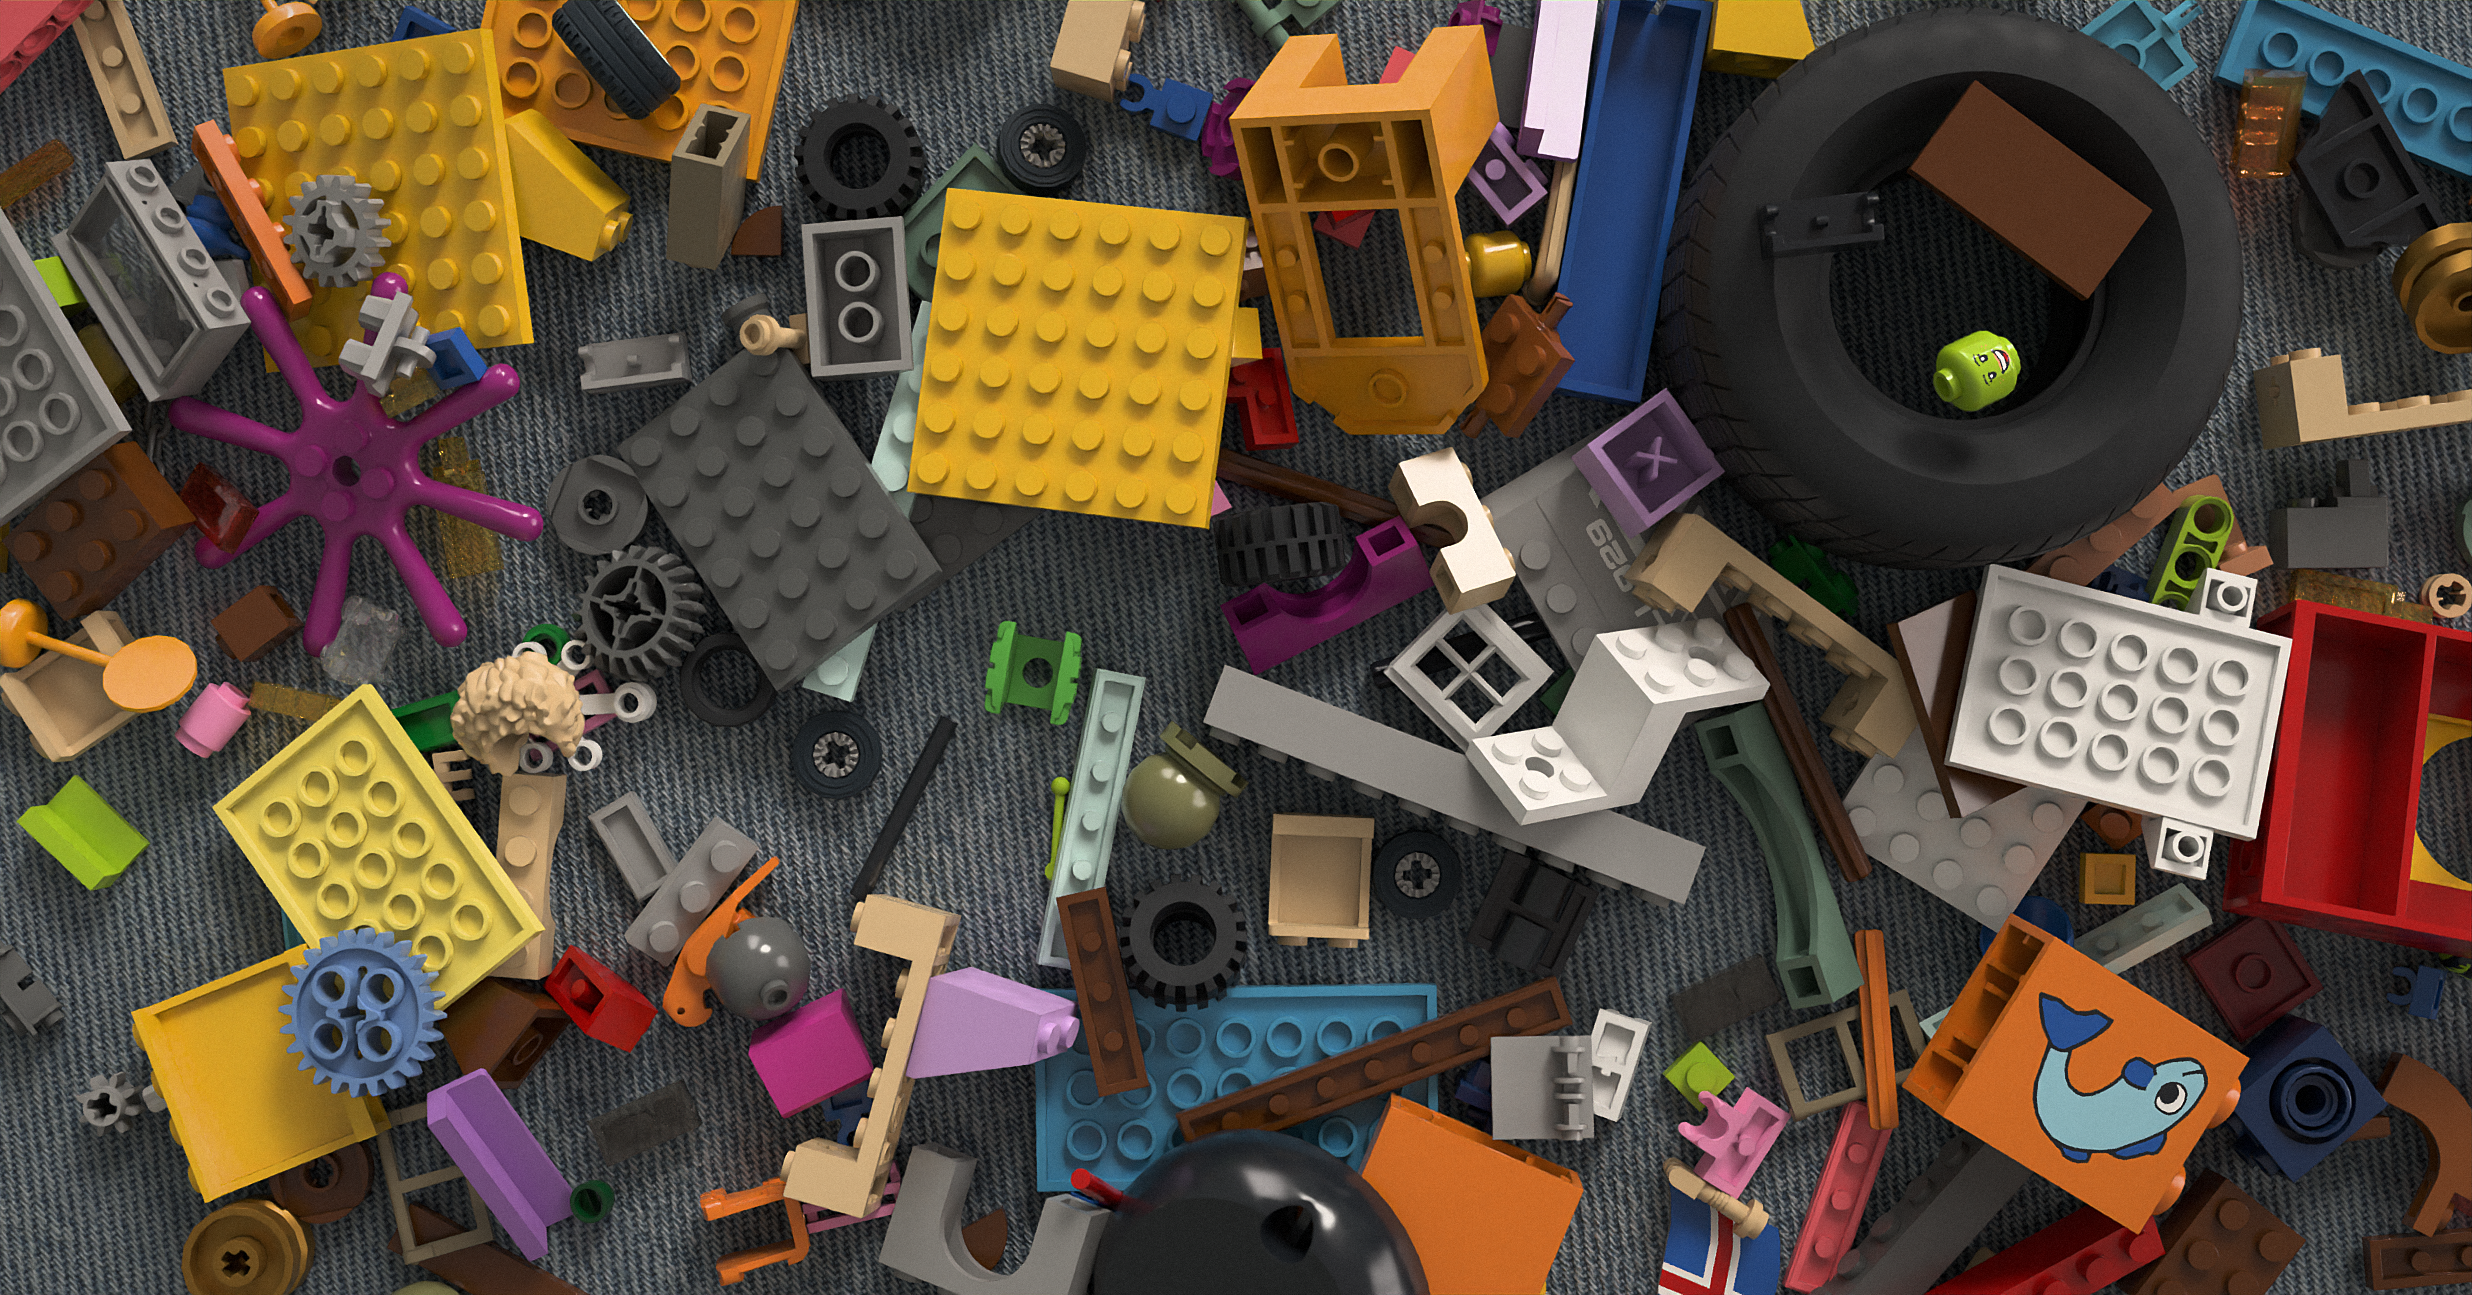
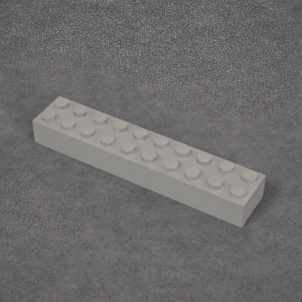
M1228 665L1223 667L1203 723L1212 726L1209 733L1212 737L1238 746L1241 737L1259 743L1256 750L1258 754L1286 764L1289 755L1304 760L1306 763L1303 770L1307 773L1331 782L1334 781L1336 773L1353 779L1350 786L1353 790L1379 800L1382 799L1384 791L1400 797L1397 805L1402 809L1429 818L1432 809L1446 814L1444 823L1473 836H1477L1479 828L1493 832L1491 841L1496 842L1495 844L1521 854H1525L1527 846L1540 850L1538 859L1571 873L1575 864L1587 868L1584 876L1592 881L1619 891L1623 882L1634 886L1631 894L1666 909L1669 906L1670 900L1685 905L1706 849L1705 846L1607 809L1519 825L1467 756Z

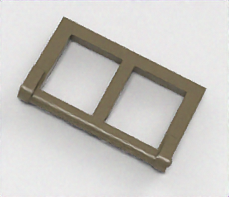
M1901 989L1889 994V1006L1895 1007L1913 1061L1916 1064L1927 1045L1907 989ZM1859 1004L1764 1036L1783 1090L1789 1114L1794 1122L1866 1097L1865 1073L1847 1022L1860 1018ZM1832 1027L1853 1087L1805 1103L1784 1043ZM1913 1067L1895 1072L1896 1087L1903 1085Z
M427 1102L387 1112L391 1127L427 1118ZM390 1129L376 1135L401 1240L405 1265H417L420 1261L496 1240L489 1208L465 1177L478 1229L417 1246L405 1193L454 1180L465 1175L457 1165L402 1180Z

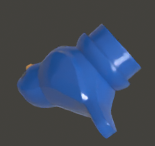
M195 195L192 205L187 206L186 218L210 257L230 254L249 261L251 258L249 251L238 245L229 233L234 224L221 201L203 195Z

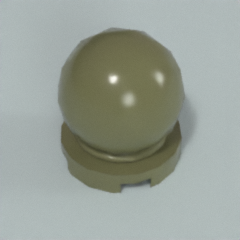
M1172 720L1159 736L1168 744L1165 746L1166 752L1147 756L1132 769L1123 786L1121 809L1126 825L1140 841L1156 849L1178 850L1192 846L1210 833L1219 816L1220 795L1224 796L1228 792L1237 799L1249 784V781L1241 774L1235 773L1222 762L1223 759L1189 732L1181 729Z

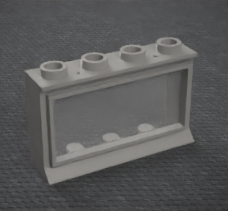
M151 160L106 162L104 167L107 171L70 226L50 238V241L148 401L155 402L181 396L197 395L249 327L251 321Z

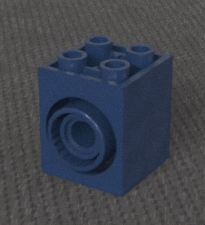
M2286 1013L2239 1051L2250 1058L2238 1077L2241 1084L2240 1098L2231 1115L2222 1124L2218 1125L2217 1128L2222 1130L2226 1127L2237 1141L2232 1144V1148L2249 1167L2253 1169L2258 1166L2269 1177H2273L2276 1174L2295 1183L2389 1104L2324 1025Z

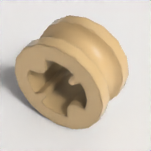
M2458 574L2433 575L2427 578L2421 585L2419 602L2423 610L2432 617H2459L2465 614L2472 605V587L2468 580ZM2452 586L2454 590L2449 592V594H2455L2454 604L2440 606L2438 602L2443 600V598L2437 597L2438 588Z

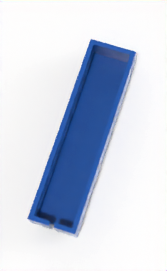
M1657 0L1604 1L1582 122L1580 156L1560 270L1550 297L1551 300L1554 293L1558 292L1565 295L1573 303L1572 308L1568 310L1558 324L1557 331L1562 345L1575 359V362L1553 390V394L1629 408L1641 402L1661 292L1664 260L1668 254L1666 249L1674 221L1713 2L1702 0H1664L1659 7L1658 15L1649 13Z

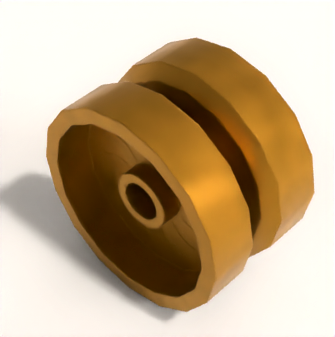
M2472 222L2450 223L2426 232L2406 248L2395 263L2391 283L2394 296L2402 310L2408 315L2410 324L2418 338L2432 350L2445 354L2471 353Z
M253 1194L236 1199L223 1208H219L193 1228L183 1246L181 1269L188 1291L192 1295L291 1294L304 1283L313 1266L315 1240L310 1223L298 1219L301 1216L292 1213L288 1208L283 1209L273 1195Z

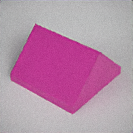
M843 988L752 1031L748 1055L784 1119L871 1078L874 1067L847 993Z

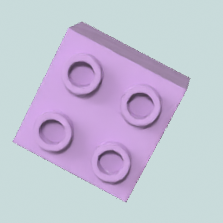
M1667 388L1571 457L1630 539L1648 529L1725 472L1715 460L1713 451L1707 448L1697 429Z

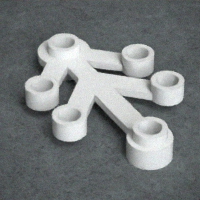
M572 640L566 643L561 652L562 660L557 666L563 671H567L569 675H574V677L582 669L592 666L594 663L592 655H586L582 664L576 663L572 658L574 647L579 645L583 648L586 641ZM525 642L519 644L514 649L512 657H519L526 648H531L540 654L547 655V652L537 642ZM639 681L625 683L619 686L615 693L580 695L579 698L583 703L581 712L584 715L616 714L618 718L629 723L648 719L654 713L657 706V697L654 690L648 684ZM629 693L635 695L638 699V708L634 712L628 711L624 706V698ZM528 736V741L520 748L519 764L521 768L528 773H538L547 770L553 762L551 748L545 743L534 742ZM581 737L575 754L568 758V762L578 771L593 769L602 760V750L595 741L586 740ZM582 746L589 748L592 753V759L588 765L583 764L578 758V751ZM533 748L538 749L543 756V761L539 767L532 765L529 760V753Z

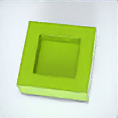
M1699 1039L1691 1044L1662 1073L1699 1112L1705 1107L1698 1099L1700 1092L1708 1091L1717 1096L1735 1078Z

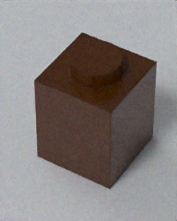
M258 585L210 621L219 633L215 636V639L220 648L228 657L233 660L238 658L240 662L259 661L304 628V624L276 586Z

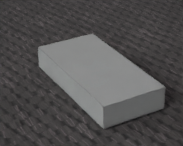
M630 791L588 816L637 902L640 903L654 895L678 864L635 791Z

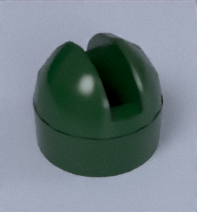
M602 1180L584 1182L573 1190L570 1197V1207L573 1214L585 1223H595L606 1217L611 1212L615 1203L613 1189Z

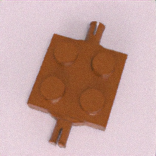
M1555 292L1553 298L1541 314L1536 313L1521 296L1509 294L1481 333L1489 381L1484 391L1475 400L1474 408L1459 426L1465 435L1473 439L1478 438L1479 433L1491 418L1504 436L1519 438L1570 369L1575 359L1562 345L1557 331L1558 324L1573 306V303L1565 295Z

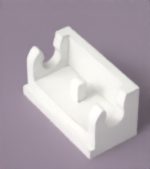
M1600 1008L1591 1034L1593 1114L1615 1122L1621 1118L1652 1022L1640 1018H1631L1613 1009L1604 1010Z

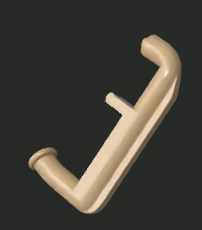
M1581 138L1579 154L1575 163L1555 161L1552 183L1547 191V198L1544 203L1547 205L1535 273L1523 286L1524 299L1534 306H1541L1550 299L1552 289L1558 279L1580 156Z

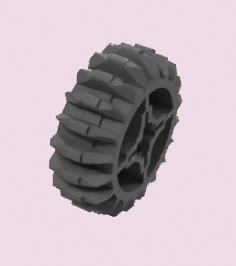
M631 545L628 553L623 550H613L611 563L606 560L596 561L599 571L597 576H583L589 585L586 593L574 594L577 600L583 603L581 610L571 614L576 622L582 624L573 633L577 640L586 641L581 652L585 656H593V665L597 669L606 673H612L613 677L621 680H630L631 678L642 682L648 681L650 675L666 677L667 664L673 667L683 666L680 652L682 650L687 652L696 651L693 643L689 640L693 633L705 632L702 626L696 623V618L708 612L704 605L696 602L706 592L702 590L700 585L694 583L697 577L695 572L684 566V562H682L680 557L672 553L666 554L665 550L655 546H649L646 549L640 545ZM665 595H666V609H665V605H664ZM635 611L640 613V611H646L651 613V615L646 616L639 614L638 616L629 614L628 612Z

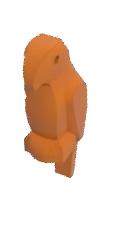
M773 856L739 886L686 940L663 996L662 1005L667 1014L677 1024L686 1027H696L705 1023L712 1015L713 1007L707 1008L705 1003V992L712 988L705 975L706 958L719 937L724 935L728 939L733 933L740 930L737 925L738 923L746 919L756 918L749 910L744 907L739 909L738 907L742 899L780 863V859L777 856Z

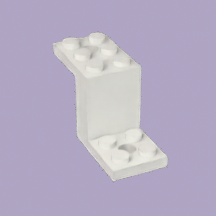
M1712 617L1597 634L1552 726L1472 739L1465 755L1519 825L1639 803L1686 712L1761 700L1765 696L1770 683L1755 667L1753 661L1744 655L1725 633L1724 628L1715 622Z

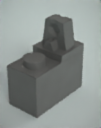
M2349 459L2338 461L2336 464V486L2328 487L2327 499H2287V508L2269 510L2270 557L2273 565H2270V570L2372 569L2389 567L2388 497H2379L2377 485L2370 486L2368 460Z

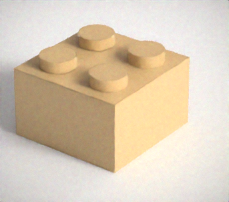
M1069 0L1050 64L1055 87L1111 103L1114 101L1116 90L1125 92L1133 62H1130L1131 52L1128 49L1130 42L1138 44L1140 42L1147 14H1144L1145 3L1140 0Z

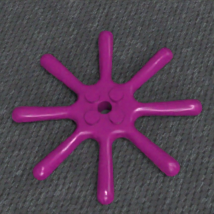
M384 272L374 279L370 295L394 300L397 291L408 294V285L402 276L393 272ZM262 286L249 288L242 294L240 305L251 321L250 327L300 403L302 410V423L300 427L291 433L284 432L189 396L175 398L168 407L167 416L172 426L178 430L280 459L288 469L290 486L284 495L200 538L194 547L196 561L204 568L219 569L302 515L311 516L322 526L325 534V545L302 636V645L309 655L326 658L330 657L337 649L352 549L355 541L363 535L376 538L384 546L436 643L443 647L453 648L459 646L467 636L468 629L466 623L409 536L405 527L407 511L412 506L425 505L507 537L525 542L534 541L541 535L544 521L539 511L532 507L430 479L420 469L418 452L427 441L512 398L520 388V379L517 372L508 364H496L490 367L478 381L464 384L413 419L398 421L386 411L383 398L368 393L364 382L360 379H357L356 389L348 400L342 402L329 397L271 291ZM365 329L363 343L373 346L378 333ZM352 458L360 467V478L352 470Z

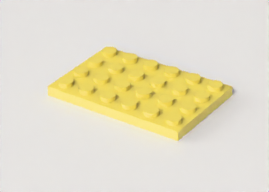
M362 684L212 807L310 949L318 948L321 950L319 939L335 936L338 939V932L354 929L357 934L359 929L374 928L376 937L380 932L392 931L394 932V945L398 941H412L409 957L419 954H426L428 956L426 962L421 967L423 973L438 971L439 976L429 986L431 991H444L446 996L434 1002V1009L444 1011L545 930L372 684ZM364 966L362 969L367 974V968ZM337 974L334 983L343 995L345 983L343 978ZM386 976L383 981V991L386 997L391 999L394 993V985L391 979ZM359 1009L360 1015H366V1010ZM383 1028L380 1036L381 1044L389 1051L392 1044L391 1035Z

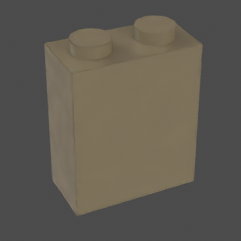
M701 103L672 154L666 259L685 263L693 268L712 270L718 268L744 217L751 114Z

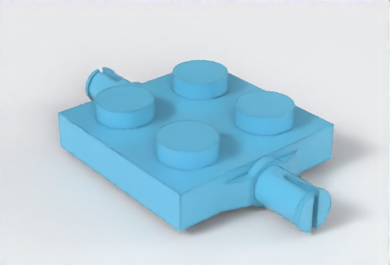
M2119 0L2080 31L2106 44L2109 48H2113L2147 73L2166 92L2198 68L2197 64L2184 49L2178 31L2196 17L2202 15L2203 11L2198 5L2184 17L2180 16L2197 3L2195 0H2185L2167 15L2153 8L2147 0Z

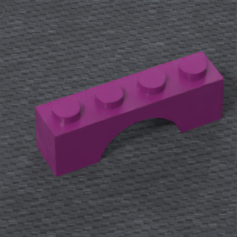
M1398 515L1355 537L1354 550L1349 563L1327 585L1311 592L1289 594L1277 591L1263 583L1220 605L1256 676L1413 597L1435 584L1418 543L1402 517Z

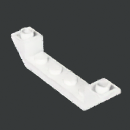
M2206 568L2203 570L2184 612L2249 628L2257 579ZM2142 815L2141 827L2150 867L2201 881L2205 880L2214 829L2165 816L2154 818Z

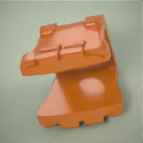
M780 1176L768 1178L762 1182V1186L727 1194L725 1189L719 1188L700 1195L703 1218L706 1221L784 1199L793 1234L791 1239L719 1257L716 1261V1271L720 1286L743 1281L745 1272L785 1260L788 1261V1265H792L803 1260L807 1255L811 1242L801 1201L783 1196L786 1182L781 1181Z

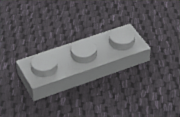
M715 815L625 932L624 937L627 943L668 967L682 949L686 940L695 932L759 849L755 841Z

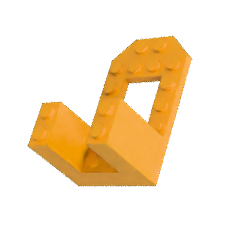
M1483 25L1433 28L1398 83L1348 85L1337 34L1290 36L1229 118L1292 391L1309 405L1315 401L1335 416L1333 423L1349 435L1445 434L1470 403L1472 404L1484 391L1489 381L1454 198L1500 120ZM1398 209L1424 336L1336 338L1308 212Z

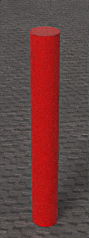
M1077 1169L1071 1175V1184L1074 1188L1111 1210L1123 1194L1086 1169Z

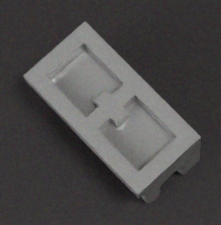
M685 332L585 344V346H581L578 349V355L580 358H583L585 364V374L580 376L581 388L583 391L593 395L693 382L687 334Z

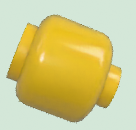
M1513 231L1472 233L1464 241L1463 245L1474 297L1483 298L1516 294L1522 287L1523 281L1529 280L1532 270L1530 249L1525 241H1520Z

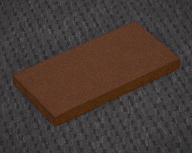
M1976 80L1968 86L1906 171L2081 301L2087 300L2153 211Z
M1974 589L1961 591L1886 624L1950 819L1964 818L2028 787L2027 785L1944 765L1978 601Z

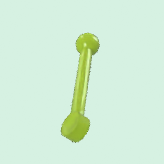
M1057 777L1051 782V790L1055 794L1051 859L1045 867V875L1050 881H1052L1063 826L1065 795L1070 791V782L1065 777Z

